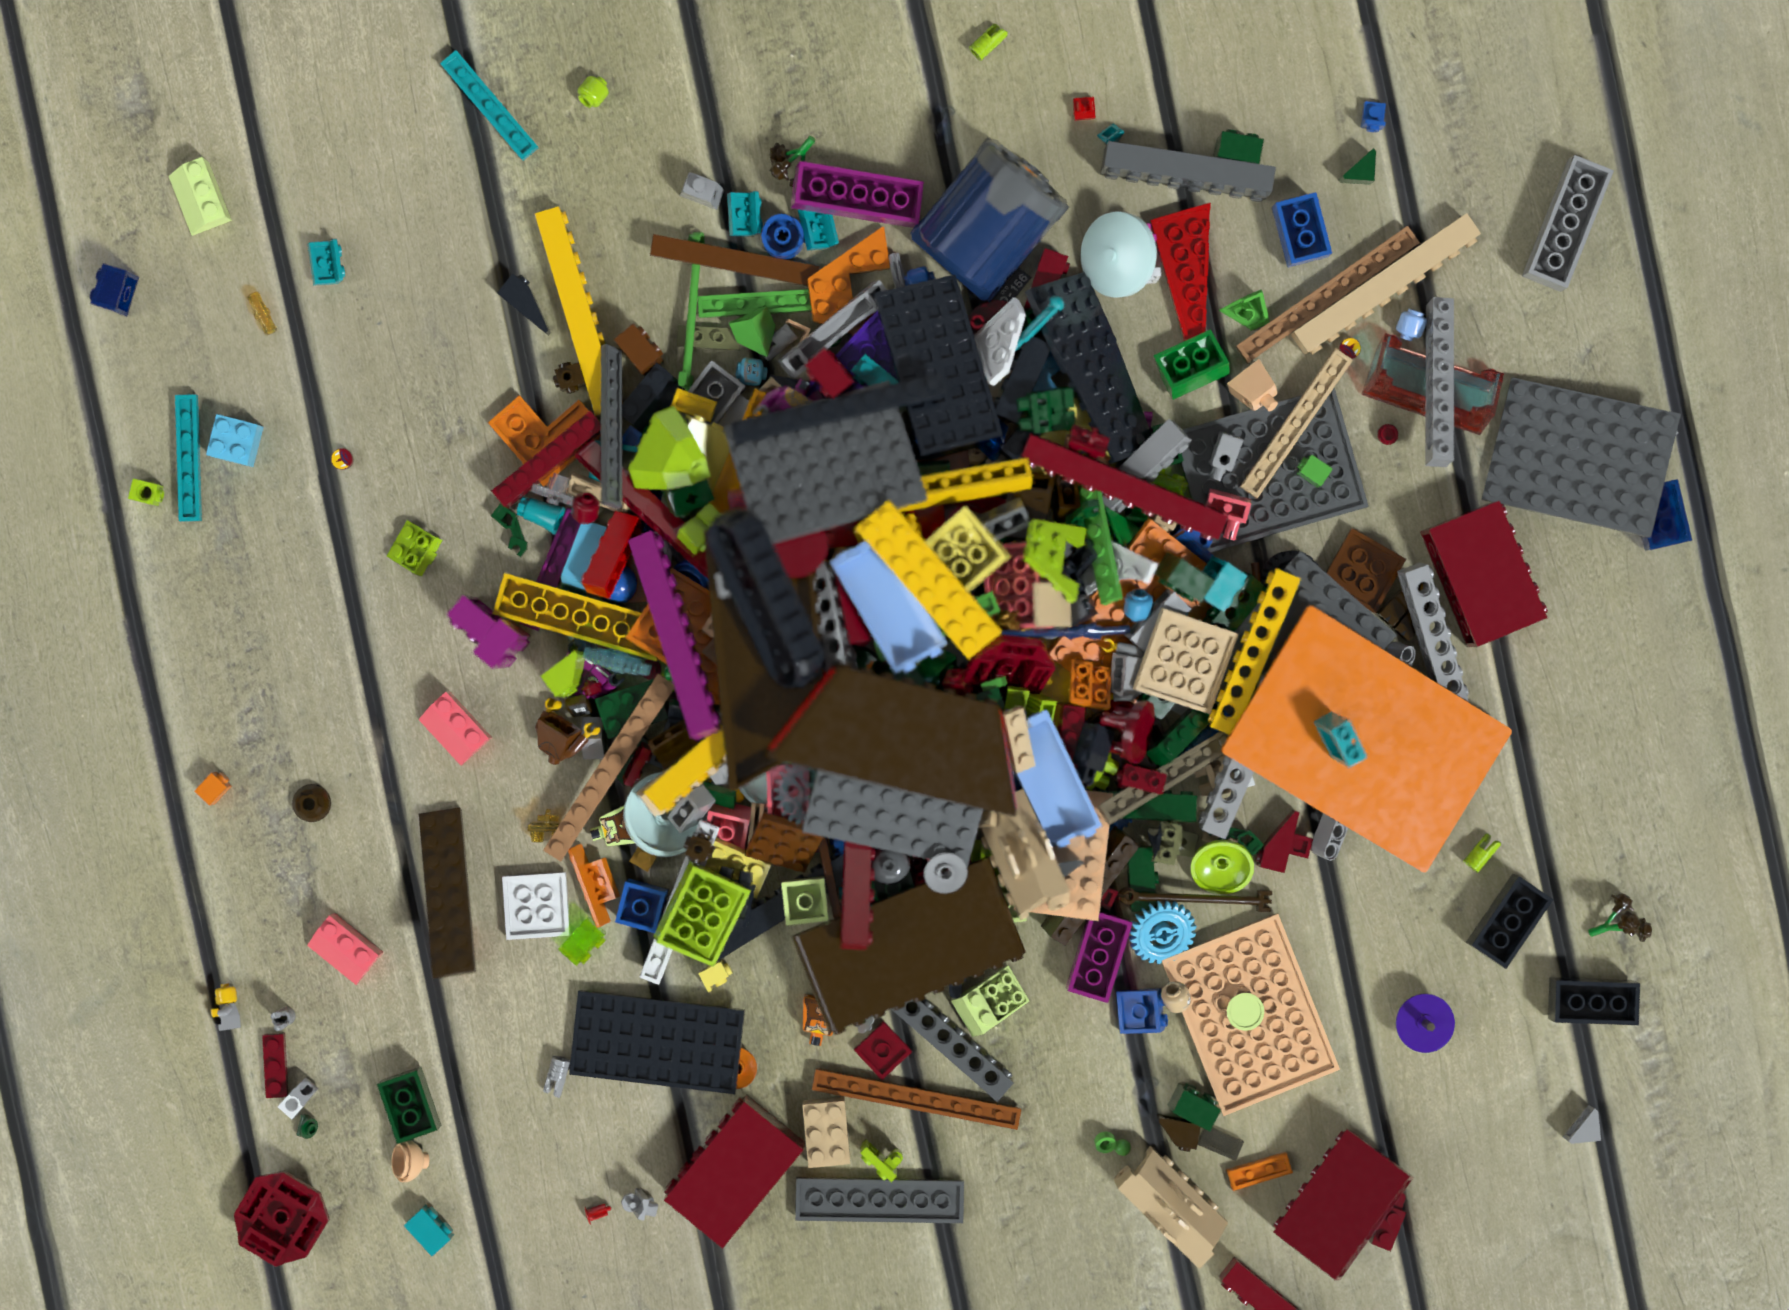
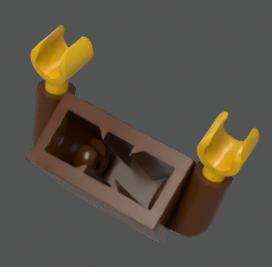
M548 698L545 701L547 709L546 711L543 710L535 725L538 736V748L549 755L548 762L553 765L559 764L560 761L566 758H572L586 745L590 735H597L600 732V727L594 728L591 732V727L594 723H587L584 726V733L582 735L580 728L553 712V710L558 711L562 707V702L555 701L554 698Z

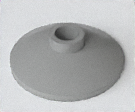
M947 852L940 853L928 861L924 870L926 883L934 891L950 893L963 885L967 877V868L964 861L958 855ZM942 868H948L947 872H941Z

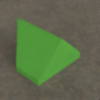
M1261 289L1218 310L1247 327L1250 331L1270 323Z
M767 306L729 322L737 343L768 357L775 323Z

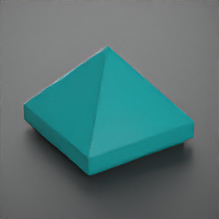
M1113 123L1100 132L1097 137L1105 144L1108 141L1119 142L1124 131Z

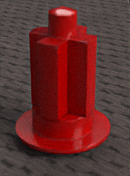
M605 1203L588 1210L585 1207V1215L589 1224L592 1225L591 1221L608 1216V1211H611L612 1207L610 1205L606 1206Z

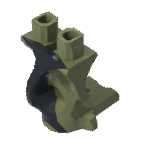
M1160 821L1159 827L1148 828L1147 833L1153 848V862L1175 865L1177 855L1193 857L1195 854V844L1199 840V835L1183 830L1178 822ZM1182 838L1187 840L1185 845H1181Z

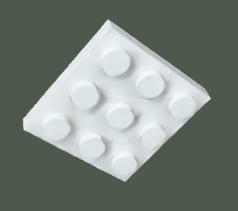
M566 872L502 877L506 940L570 936Z

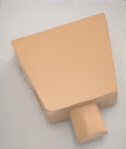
M1259 359L1227 383L1229 392L1253 411L1258 410L1261 406H1264L1268 411H1272L1278 405V402L1273 398L1277 395L1276 385Z

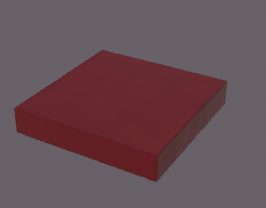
M884 1020L853 1049L881 1080L913 1052Z

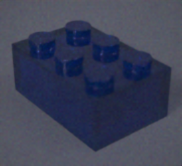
M1678 479L1664 482L1651 537L1642 536L1645 551L1692 541Z

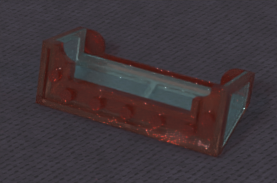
M1385 333L1377 346L1362 395L1425 416L1426 356L1402 348V341L1397 336ZM1454 366V427L1481 435L1496 414L1504 373L1494 369H1486L1478 374Z

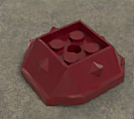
M999 634L976 652L965 670L969 671L974 691H978V693L985 692L981 684L1005 676L1007 685L998 687L1002 696H1006L1007 686L1028 688L1029 693L1040 694L1056 669L1054 660L1042 640Z
M285 1170L257 1176L234 1212L239 1246L275 1267L306 1258L330 1220L321 1192ZM279 1211L287 1214V1220H282L279 1217Z

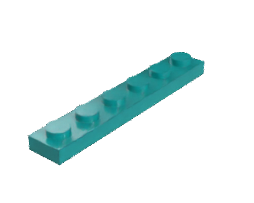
M457 50L440 63L522 161L539 149L536 143Z
M175 395L179 522L202 521L198 395Z

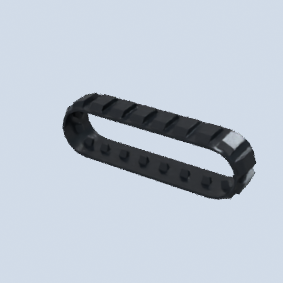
M735 507L716 516L708 529L707 542L768 673L777 684L785 688L797 689L804 687L816 680L820 675L824 665V653L766 527L761 519L748 509Z

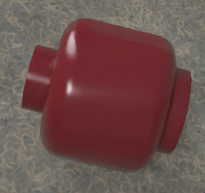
M589 492L576 495L571 509L572 517L578 523L584 525L594 522L599 514V499Z

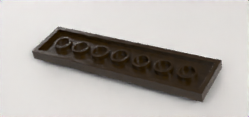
M458 807L419 813L432 977L439 979L477 973L462 809Z

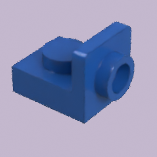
M1365 101L1363 104L1361 128H1366L1368 132H1379V130H1382L1386 124L1384 121L1386 104Z

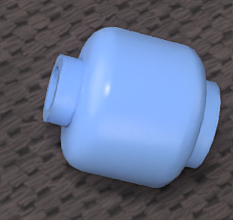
M1408 309V311L1401 313L1396 330L1401 333V338L1412 341L1413 338H1420L1422 336L1427 319L1424 317V313Z

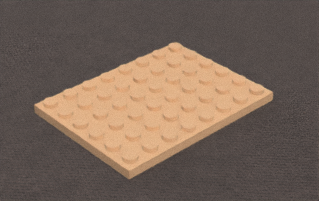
M1278 913L1162 960L1169 982L1183 983L1190 993L1191 1004L1188 1009L1182 1012V1015L1215 1098L1222 1109L1221 1113L1223 1116L1340 1070ZM1241 993H1250L1257 996L1264 1006L1262 1022L1256 1028L1248 1031L1235 1028L1227 1017V1006L1230 1000Z

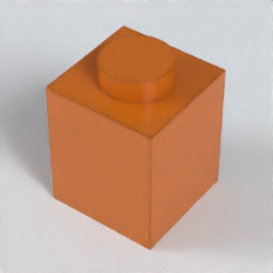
M212 772L194 792L210 806L216 804L232 785L229 783V778L222 772Z

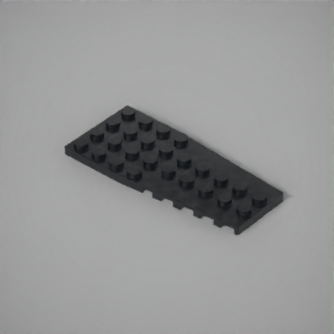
M1083 272L1025 291V294L1036 318L1051 304V297L1059 296L1063 299V309L1058 310L1041 327L1043 335L1061 372L1068 374L1071 383L1068 384L1069 387L1073 388V392L1076 391L1082 401L1079 403L1082 411H1087L1091 422L1088 423L1090 428H1098V434L1109 438L1106 448L1111 457V460L1108 461L1109 464L1130 457L1152 434L1118 347L1117 339L1113 334L1095 290L1091 286L1090 279Z

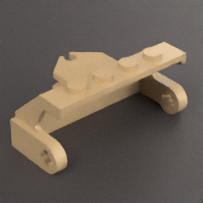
M1023 789L1015 792L1018 808L1016 817L998 813L996 827L979 828L983 836L980 838L985 850L989 849L991 854L989 858L993 869L997 867L999 875H997L1001 887H1006L1008 892L1005 894L1010 906L1014 905L1020 921L1028 918V912L1043 903H1047L1049 910L1054 911L1066 906L1070 899V890L1054 857L1049 839L1046 838L1045 831L1038 822Z
M1150 1146L1145 1151L1146 1157L1137 1169L1133 1171L1128 1165L1125 1166L1115 1176L1114 1182L1118 1190L1147 1217L1156 1229L1160 1230L1168 1240L1177 1246L1200 1269L1214 1255L1212 1250L1215 1248L1228 1222L1217 1211L1219 1207L1211 1199L1207 1201L1202 1196L1204 1192L1196 1184L1192 1186L1187 1181L1189 1177L1181 1169L1177 1172L1172 1167L1174 1163L1167 1155L1162 1157Z

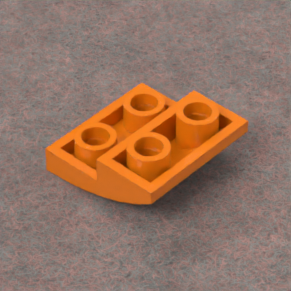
M1072 660L1070 702L1090 708L1109 710L1111 667L1095 666L1093 662Z

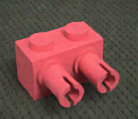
M1210 488L1205 505L1220 510L1229 516L1223 537L1229 539L1230 532L1232 531L1230 540H1236L1240 523L1246 524L1251 507V499Z

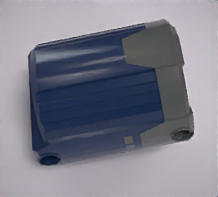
M988 137L929 212L919 221V224H916L910 234L916 244L952 275L955 274L956 278L982 301L987 300L990 303L1052 226L1065 214L1069 206L1067 205V200L1049 184V180L1026 159L1019 158L998 140Z

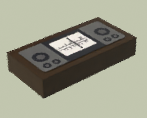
M585 695L564 699L565 706L572 717L593 713L592 705Z

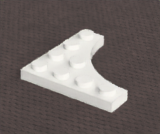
M1111 540L1119 580L1136 579L1149 584L1158 564ZM1091 564L1080 577L1085 583V590L1089 597L1098 590L1093 564Z

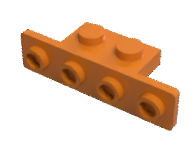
M582 844L573 846L568 850L569 858L574 866L577 880L580 882L584 898L591 911V917L598 928L610 922L604 902L616 899L620 895L606 857L589 863Z

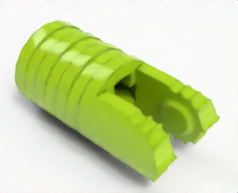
M993 24L969 46V50L979 61H982L1007 37L1008 32L1002 28L1000 29V26Z
M1488 833L1481 838L1463 860L1468 867L1477 873L1501 846V842L1495 840L1484 850L1491 840V835Z

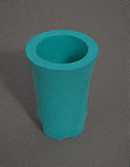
M527 496L522 497L517 507V515L545 528L552 534H556L565 514V507L549 504Z

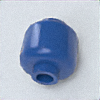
M926 266L910 269L907 272V276H904L906 286L936 279L934 271L930 272Z

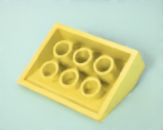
M964 507L926 540V543L969 592L1011 557L999 540L967 507Z

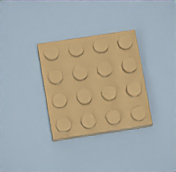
M1161 608L1133 689L1210 714L1238 634Z

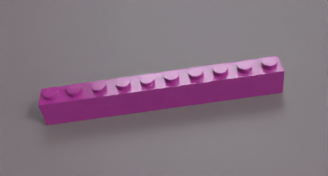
M652 531L646 532L628 541L690 736L699 740L722 731L720 727L721 718L718 712H715L713 706L715 699L707 687L709 681L700 665L702 664L701 656L695 650L696 640L688 628L690 622L682 609V597L676 591L677 581L669 569L671 563L663 550L665 546L664 541L660 535Z

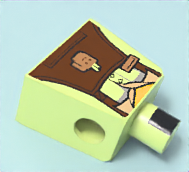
M624 806L599 818L601 826L590 829L593 841L605 838L607 846L634 843L625 827Z

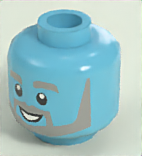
M743 358L741 362L737 363L736 379H739L742 384L759 386L762 380H766L767 368L763 367L762 360Z

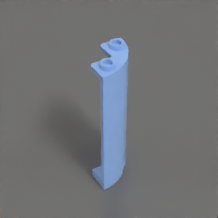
M866 540L857 547L844 551L830 561L895 674L902 670L904 673H907L916 667L915 663L929 655L933 658L942 653L941 648L948 643L932 616Z
M1044 710L1028 716L1026 722L1035 767L1015 774L1038 822L1045 831L1046 838L1049 839L1050 845L1062 848L1070 844V839L1075 836L1084 835L1087 838L1096 833L1095 829L1102 825L1048 711ZM1008 749L1009 761H1010V764H1011V759H1010V754H1009V749Z

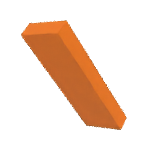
M1287 1152L1226 1169L1232 1191L1293 1173Z

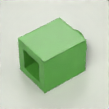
M1310 455L1307 458L1303 457L1299 462L1297 474L1318 488L1322 486L1333 468L1315 456Z

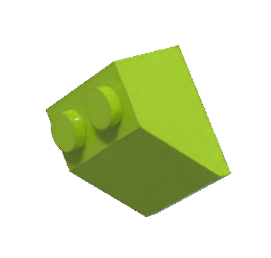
M572 652L541 675V678L555 697L564 698L567 696L569 698L578 691L577 687L581 685L584 668V652Z

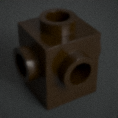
M571 362L562 363L558 369H555L556 375L553 376L556 388L560 387L562 392L566 391L567 394L579 391V387L586 385L579 362L572 365Z
M702 831L694 832L692 837L687 836L683 848L687 849L685 855L689 856L688 860L700 864V861L705 863L707 857L711 859L715 846H712L714 839ZM696 845L702 847L701 852L695 850Z

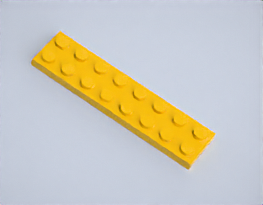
M890 499L856 527V530L968 659L1002 632L999 626Z

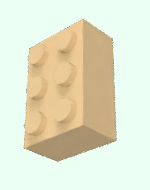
M845 1096L803 1100L808 1168L850 1164Z

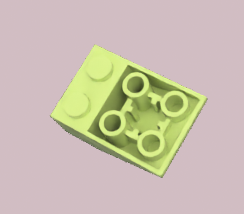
M1006 966L965 990L959 998H954L951 1002L973 1037L989 1031L1027 1004L1029 999L1010 967Z

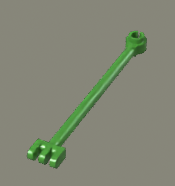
M693 232V234H689L688 241L705 244L704 233ZM692 264L683 371L679 372L678 384L687 391L692 387L694 376L691 375L700 274V266Z

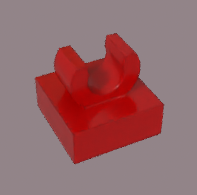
M1094 97L1073 98L1074 121L1094 120L1096 118Z

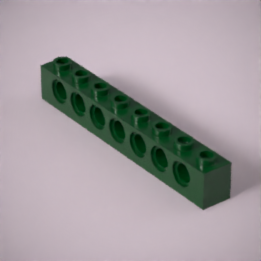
M1243 571L1242 573L1247 575L1245 584L1234 595L1233 602L1230 605V614L1225 616V611L1223 612L1212 606L1207 611V616L1202 622L1211 625L1217 623V627L1235 632L1258 604L1257 601L1261 592H1266L1267 588L1252 574ZM1244 591V597L1239 600L1240 592ZM1141 692L1136 700L1137 702L1151 701L1154 705L1155 717L1159 720H1162L1175 704L1174 702Z

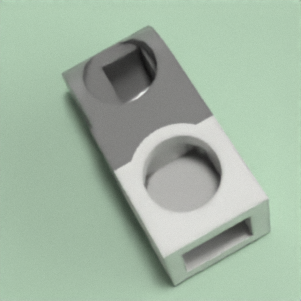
M306 1077L290 1092L278 1108L290 1119H293L319 1088Z

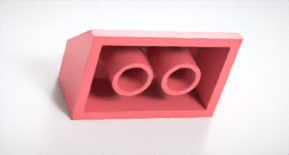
M446 691L418 719L461 766L493 738L450 691Z
M336 913L327 917L307 945L355 985L360 982L383 953V951Z

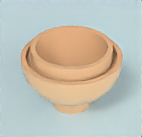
M411 1140L397 1144L393 1149L391 1160L394 1176L402 1183L412 1181L420 1174L422 1169L428 1168L429 1154L422 1152L421 1148Z

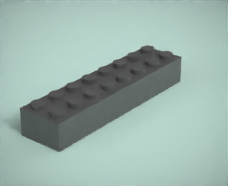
M1108 141L1104 149L1101 175H1105V178L1112 180L1121 177L1126 178V181L1131 183H1138V180L1147 181L1146 184L1151 186H1159L1160 183L1166 184L1171 189L1186 187L1191 192L1206 190L1211 195L1225 193L1229 194L1231 198L1240 199L1242 196L1250 197L1251 201L1262 202L1263 199L1265 200L1272 193L1276 167Z

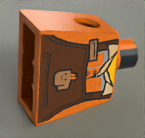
M804 994L803 1031L811 1032L809 1044L821 1046L823 1035L832 1036L833 1032H828L815 996Z

